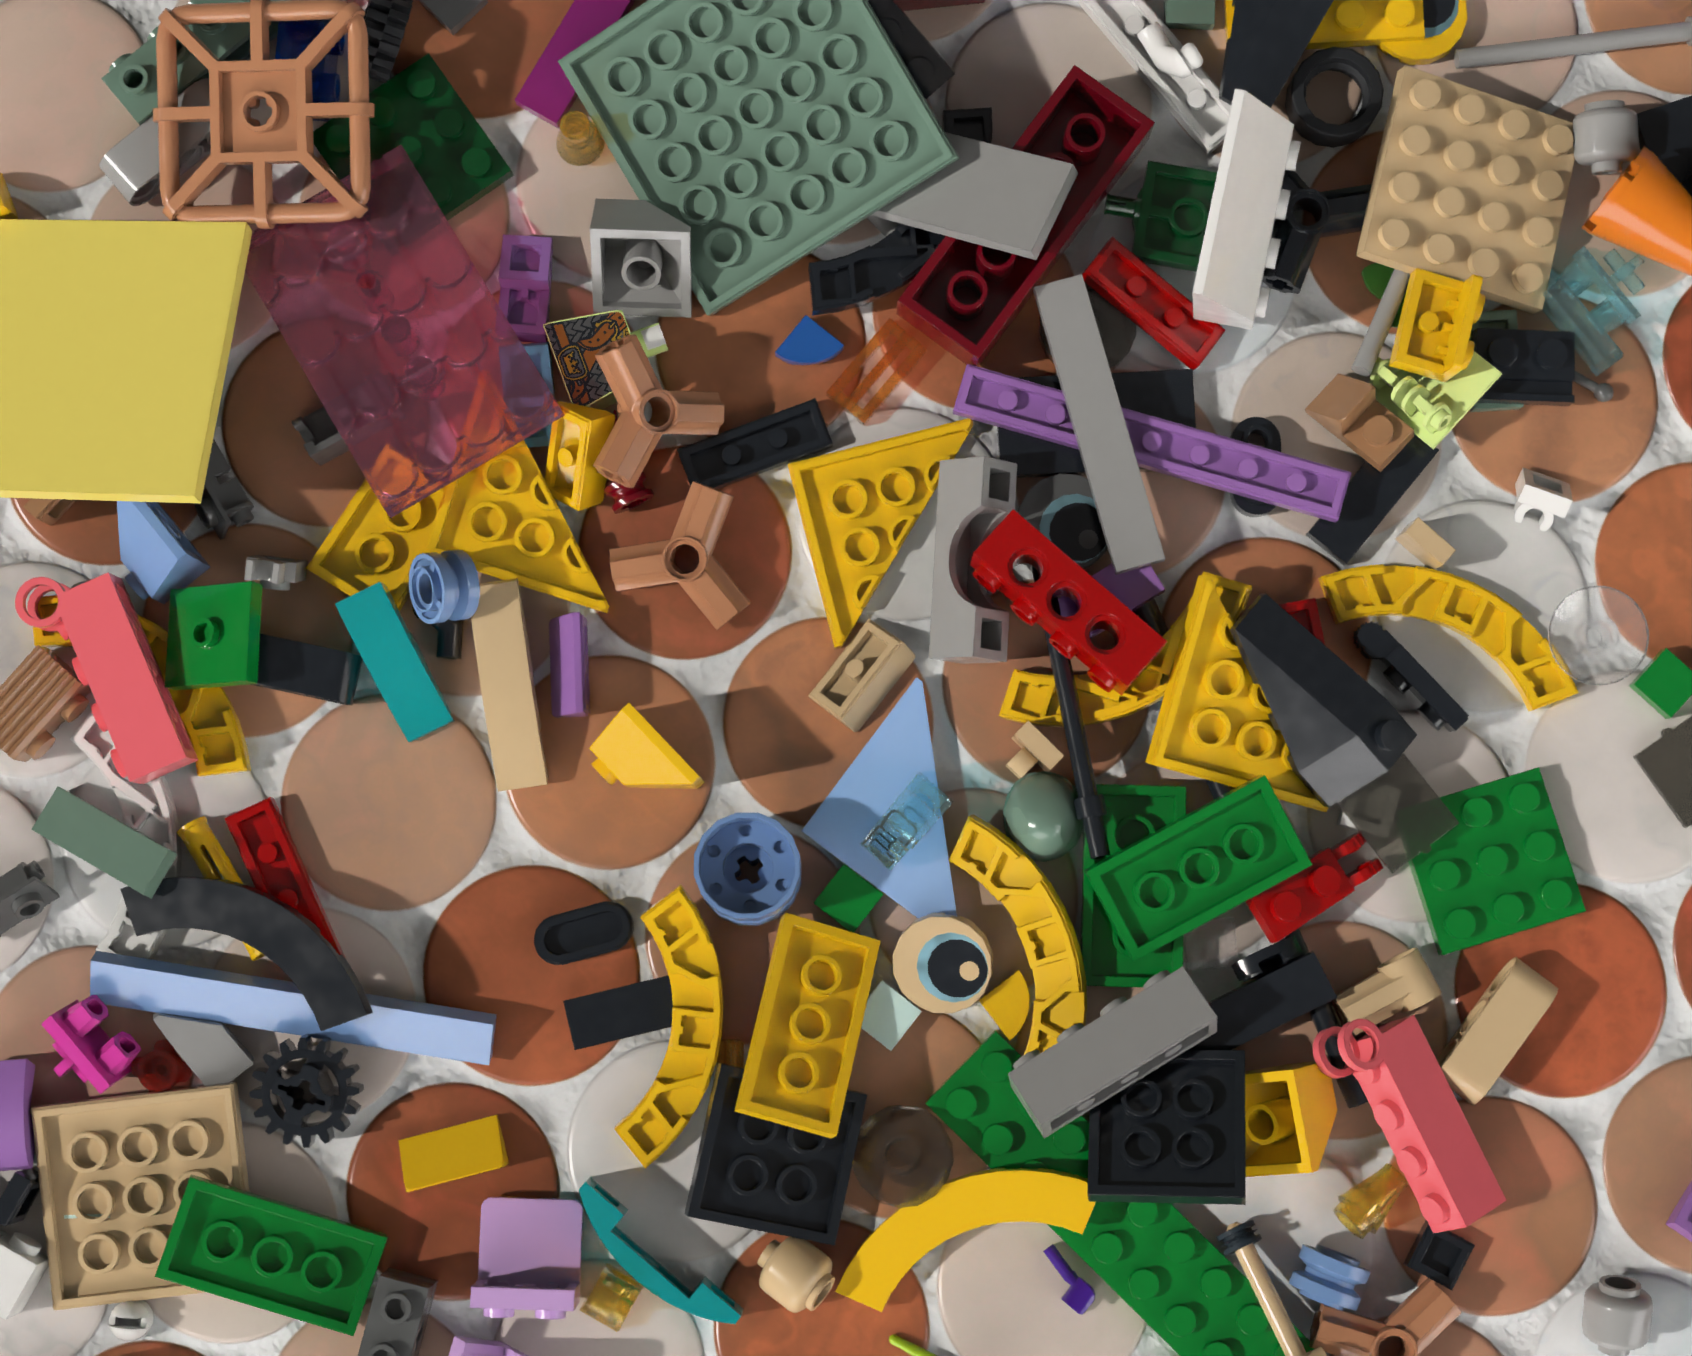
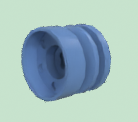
M735 813L717 820L702 835L694 853V878L706 904L720 918L739 926H760L778 919L794 903L801 887V858L793 836L777 820L760 813ZM747 861L751 866L760 863L763 866L757 871L760 879L757 883L751 884L748 879H743L739 882L736 879L741 875L739 865L742 862Z

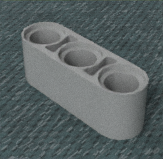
M209 78L195 82L178 95V107L210 106ZM153 116L112 147L99 164L100 169L132 206L142 205L160 193L158 123L153 122ZM184 122L179 124L181 176L211 152L210 122Z

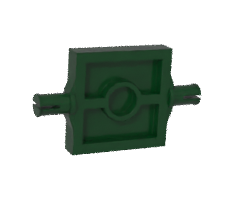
M1148 160L1143 187L1136 199L1107 193L1104 215L1108 214L1132 219L1134 240L1131 252L1144 263L1197 272L1217 172Z

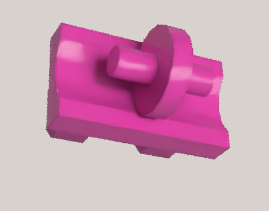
M93 994L80 1002L75 1000L50 1015L41 1025L56 1041L52 1046L64 1059L53 1069L54 1072L61 1078L73 1070L84 1083L90 1081L96 1090L102 1094L135 1069L132 1061L140 1052L141 1047L129 1033L123 1031L111 1039L99 1026L109 1016L108 1008L97 995Z

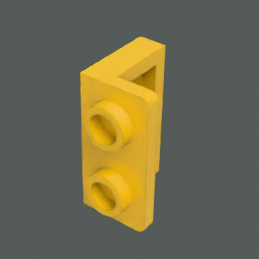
M1416 268L1409 277L1389 366L1441 382H1446L1461 370H1465L1472 359L1475 347L1474 341L1469 340L1472 325L1479 320L1485 304V295L1480 293L1483 277L1472 274L1463 282Z

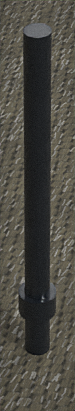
M1031 566L1034 582H1036L1039 579V574L1037 570L1033 566ZM1056 597L1051 600L1053 610L1061 615L1059 600ZM1044 630L1078 799L1074 800L1077 820L1083 821L1090 858L1107 857L1111 855L1103 816L1107 815L1104 795L1098 794L1071 659L1063 656L1049 642L1051 635Z

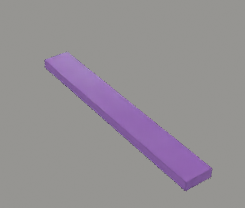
M966 365L953 414L1079 450L1062 390L974 365ZM1122 408L1139 467L1336 523L1338 521L1352 472Z

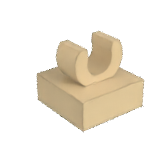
M1027 721L1011 738L1022 749L1005 766L1018 779H1021L1036 763L1044 771L1049 772L1064 755L1037 728Z

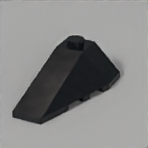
M1266 593L1259 594L1231 627V634L1254 684L1261 686L1272 712L1268 716L1274 730L1281 731L1291 753L1287 756L1293 772L1324 807H1331L1388 772L1417 736L1416 732L1383 695Z

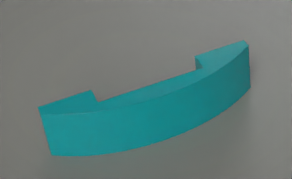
M591 1177L580 1187L579 1193L583 1206L597 1235L610 1254L637 1282L662 1300L685 1312L716 1322L736 1324L743 1313V1308L706 1276L691 1291L616 1226L628 1211L624 1205Z

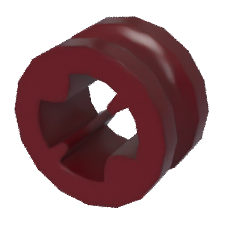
M644 472L641 473L634 488L624 487L619 483L613 482L604 489L606 496L614 499L612 509L615 514L636 508L654 497L652 489H647L644 486V481L647 479Z

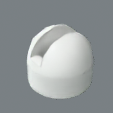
M144 1300L118 1303L112 1309L109 1316L110 1330L120 1340L135 1341L146 1335L151 1329L154 1319L153 1311ZM118 1318L141 1319L140 1327L119 1325Z

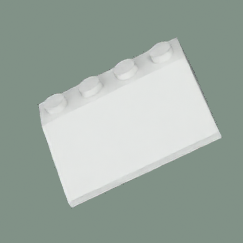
M1234 90L1192 295L1193 319L1252 330L1255 316L1265 318L1271 288L1261 287L1265 268L1275 269L1281 239L1271 237L1275 219L1285 220L1291 190L1282 189L1285 170L1294 172L1296 170L1301 141L1292 140L1293 123L1246 90Z

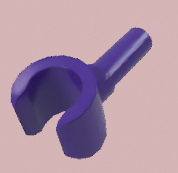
M1052 1244L1043 1252L1061 1277L1071 1285L1061 1299L1078 1314L1082 1315L1094 1302L1095 1291L1090 1284L1071 1269L1055 1245Z

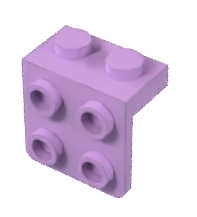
M488 1197L481 1205L478 1280L471 1286L470 1308H484L483 1316L492 1318L513 1317L515 1310H535V1318L549 1320L566 1318V1311H574L580 1303L583 1234L582 1203L576 1199Z

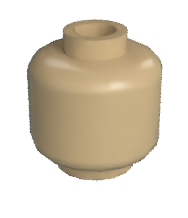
M788 1237L782 1243L774 1239L764 1249L757 1262L763 1268L759 1279L761 1289L792 1313H798L806 1308L810 1311L815 1310L826 1298L835 1282V1277L831 1275L833 1266L831 1259L804 1239Z

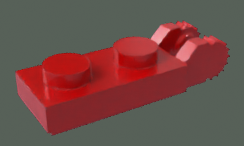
M1362 831L1356 832L1331 848L1328 847L1318 851L1309 857L1312 863L1310 867L1245 901L1270 943L1280 941L1354 892L1355 886L1365 882L1384 868L1378 858L1369 859L1346 875L1337 861L1359 850L1367 842Z

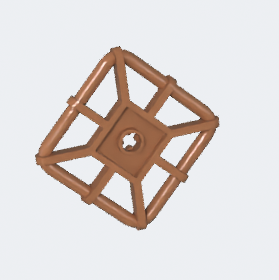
M251 0L250 2L186 4L175 7L172 10L165 8L158 16L161 22L158 26L156 37L158 108H153V122L158 123L159 182L162 204L164 205L163 214L170 221L247 222L248 224H256L259 229H273L276 224L333 223L350 220L355 216L360 219L369 210L366 204L369 200L371 189L370 118L375 117L374 103H369L368 32L363 18L365 11L355 1L348 3L342 0ZM332 19L297 59L270 60L269 26L272 21ZM250 22L251 60L221 61L189 29L188 25ZM345 33H348L349 102L313 103L312 70ZM177 39L209 70L210 106L178 107ZM266 99L267 106L272 107V115L267 119L266 124L260 126L259 120L251 118V109L259 108L260 100ZM349 118L350 190L314 155L313 119ZM184 122H210L211 154L180 188L179 124ZM301 163L339 202L275 204L273 201L272 164ZM253 164L254 204L194 205V201L227 165Z

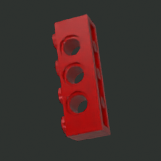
M1014 509L973 552L970 566L975 569L972 573L975 579L988 591L995 593L999 590L1013 602L1010 606L1011 609L1021 620L1030 626H1033L1035 623L1039 624L1051 635L1049 642L1068 659L1076 656L1090 668L1087 672L1090 679L1106 692H1111L1114 689L1122 696L1158 656L1167 643L1161 635ZM1019 564H1029L1037 570L1039 579L1034 583L1020 582L1014 576L1013 568ZM1060 596L1068 597L1076 604L1077 613L1069 617L1061 616L1053 610L1051 600ZM1096 629L1110 632L1115 639V647L1109 650L1098 649L1090 640V632Z

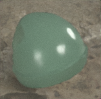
M1047 771L1033 772L1017 780L1006 796L1003 810V824L1006 836L1013 840L1033 861L1047 862L1061 858L1073 849L1080 839L1083 821L1077 820L1074 800L1078 799V794L1072 783L1060 774Z

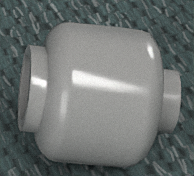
M1603 100L1585 104V111L1576 115L1573 119L1575 161L1584 166H1591L1592 175L1621 173L1622 163L1632 161L1639 152L1637 113L1634 110L1625 108V101Z
M1622 1275L1602 1276L1599 1282L1592 1284L1585 1291L1582 1317L1583 1334L1591 1342L1598 1345L1599 1351L1610 1356H1627L1630 1350L1642 1348L1650 1339L1653 1312L1651 1296L1641 1289V1284L1633 1278Z

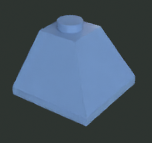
M117 501L120 560L130 571L125 576L127 583L143 600L150 596L152 599L165 604L170 600V589L187 587L210 568L209 564L159 502Z

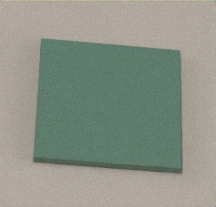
M648 0L558 61L638 199L646 200L691 227L692 291L707 316L716 314L960 159L868 0Z

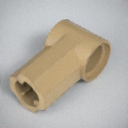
M1415 947L1382 963L1377 967L1378 972L1336 994L1337 998L1333 1001L1344 1024L1356 1019H1367L1376 1025L1400 1011L1406 1013L1438 997L1442 991L1418 948ZM1355 1028L1352 1035L1356 1036L1363 1032V1030Z

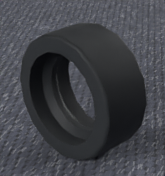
M1330 47L1318 50L1302 61L1287 87L1285 107L1289 121L1294 124L1295 130L1301 137L1318 146L1335 148L1351 144L1367 132L1382 107L1384 88L1378 70L1367 57L1353 49ZM1328 70L1342 72L1351 77L1360 87L1363 95L1362 107L1357 116L1348 123L1340 125L1326 123L1315 117L1308 108L1305 99L1306 89L1311 79L1320 72Z

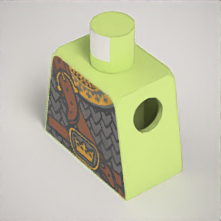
M613 310L543 324L572 404L603 410L617 402L595 357L599 349L610 342L635 334L647 358L668 351L659 323L630 332L622 310Z

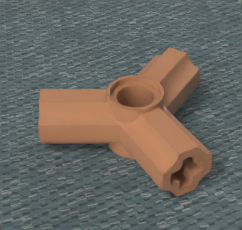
M635 334L612 341L600 348L599 352L595 354L618 402V420L593 464L598 470L597 472L607 479L624 487L634 488L662 434L718 435L719 428L724 423V404L719 398V392L663 390ZM647 401L651 404L652 417L649 422L646 421L644 416V407Z
M693 481L671 539L609 549V563L616 591L678 582L716 630H719L737 616L751 602L712 555L734 496ZM684 544L693 546L699 554L698 567L691 573L680 570L675 562L677 549Z
M1427 1278L1383 1321L1374 1320L1346 1310H1338L1320 1303L1311 1325L1309 1346L1314 1349L1321 1346L1325 1352L1337 1356H1379L1381 1342L1389 1336H1398L1401 1347L1397 1356H1418L1462 1312L1444 1291L1431 1279Z

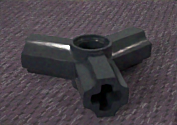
M1285 170L1282 189L1291 190L1285 220L1276 219L1279 225L1274 238L1281 239L1275 269L1265 268L1262 282L1269 288L1282 293L1299 294L1319 239L1360 232L1362 230L1372 184L1319 192L1315 189H1310L1296 172ZM1300 209L1307 210L1315 217L1316 223L1310 226L1302 225L1296 221L1293 212Z

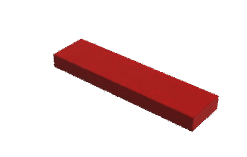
M269 797L224 818L255 888L278 898L299 911L321 930L320 934L333 946L339 955H343L345 958L274 798Z

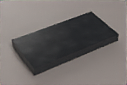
M1192 369L1111 373L1122 408L1196 428ZM1058 375L1016 377L1062 390ZM997 427L999 460L1016 463L1017 478L1046 477L1060 473L1086 475L1078 449ZM1139 467L1140 472L1152 471Z

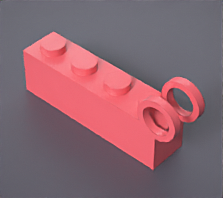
M108 572L73 588L47 577H35L26 581L16 594V611L25 623L48 632H59L64 640L70 639L77 657L72 659L74 671L80 682L84 686L89 685L96 700V703L91 705V710L100 729L103 732L109 731L116 748L111 750L110 754L122 778L128 776L129 781L133 783L145 784L198 761L168 688H165L164 677L123 580ZM34 588H36V589L32 592V594L30 595V597H29L28 605H27V609H26V598H27L28 594L30 593V591L33 590ZM55 591L58 597L57 609L50 617L41 619L38 613L39 601L46 593Z
M1415 1015L1394 1020L1378 1027L1367 1019H1356L1345 1023L1342 1027L1333 1026L1323 1029L1316 1035L1313 1042L1315 1063L1321 1072L1328 1077L1338 1079L1353 1074L1358 1080L1373 1110L1374 1118L1382 1128L1396 1157L1397 1164L1404 1173L1420 1205L1421 1213L1428 1221L1433 1234L1468 1227L1506 1201ZM1355 1028H1359L1367 1034L1356 1040L1352 1032ZM1330 1036L1338 1038V1050L1341 1058L1346 1063L1343 1069L1335 1068L1326 1057L1325 1044Z

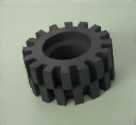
M413 0L368 1L363 18L368 32L369 78L385 84L389 80L409 20Z

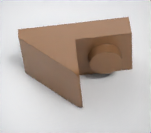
M1339 373L1305 409L1309 416L1379 472H1382L1414 437V429L1376 400V387L1370 383Z

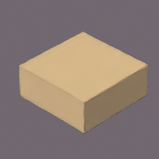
M1419 517L1410 522L1395 538L1427 568L1434 570L1444 565L1456 551Z

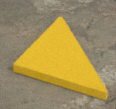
M483 371L424 553L437 552L441 554L448 550H463L471 557L478 572L502 580L518 578V583L521 586L608 613L610 606L491 374Z
M967 418L788 464L835 649L841 648L938 487L940 461L956 457L973 428L972 419Z
M1198 575L1145 762L1235 788L1262 774L1268 779L1279 800L1327 812L1328 807H1324L1296 776L1290 766L1287 756L1291 753L1281 731L1274 730L1268 716L1272 712L1261 686L1254 684L1230 631L1235 622L1230 613L1226 612L1215 590L1216 586L1212 578Z

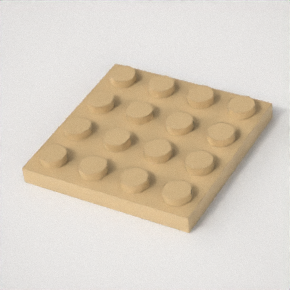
M1405 65L1397 71L1356 256L1409 274L1416 268H1420L1463 282L1472 274L1483 277L1480 293L1485 295V299L1531 314L1543 310L1575 161L1573 122Z

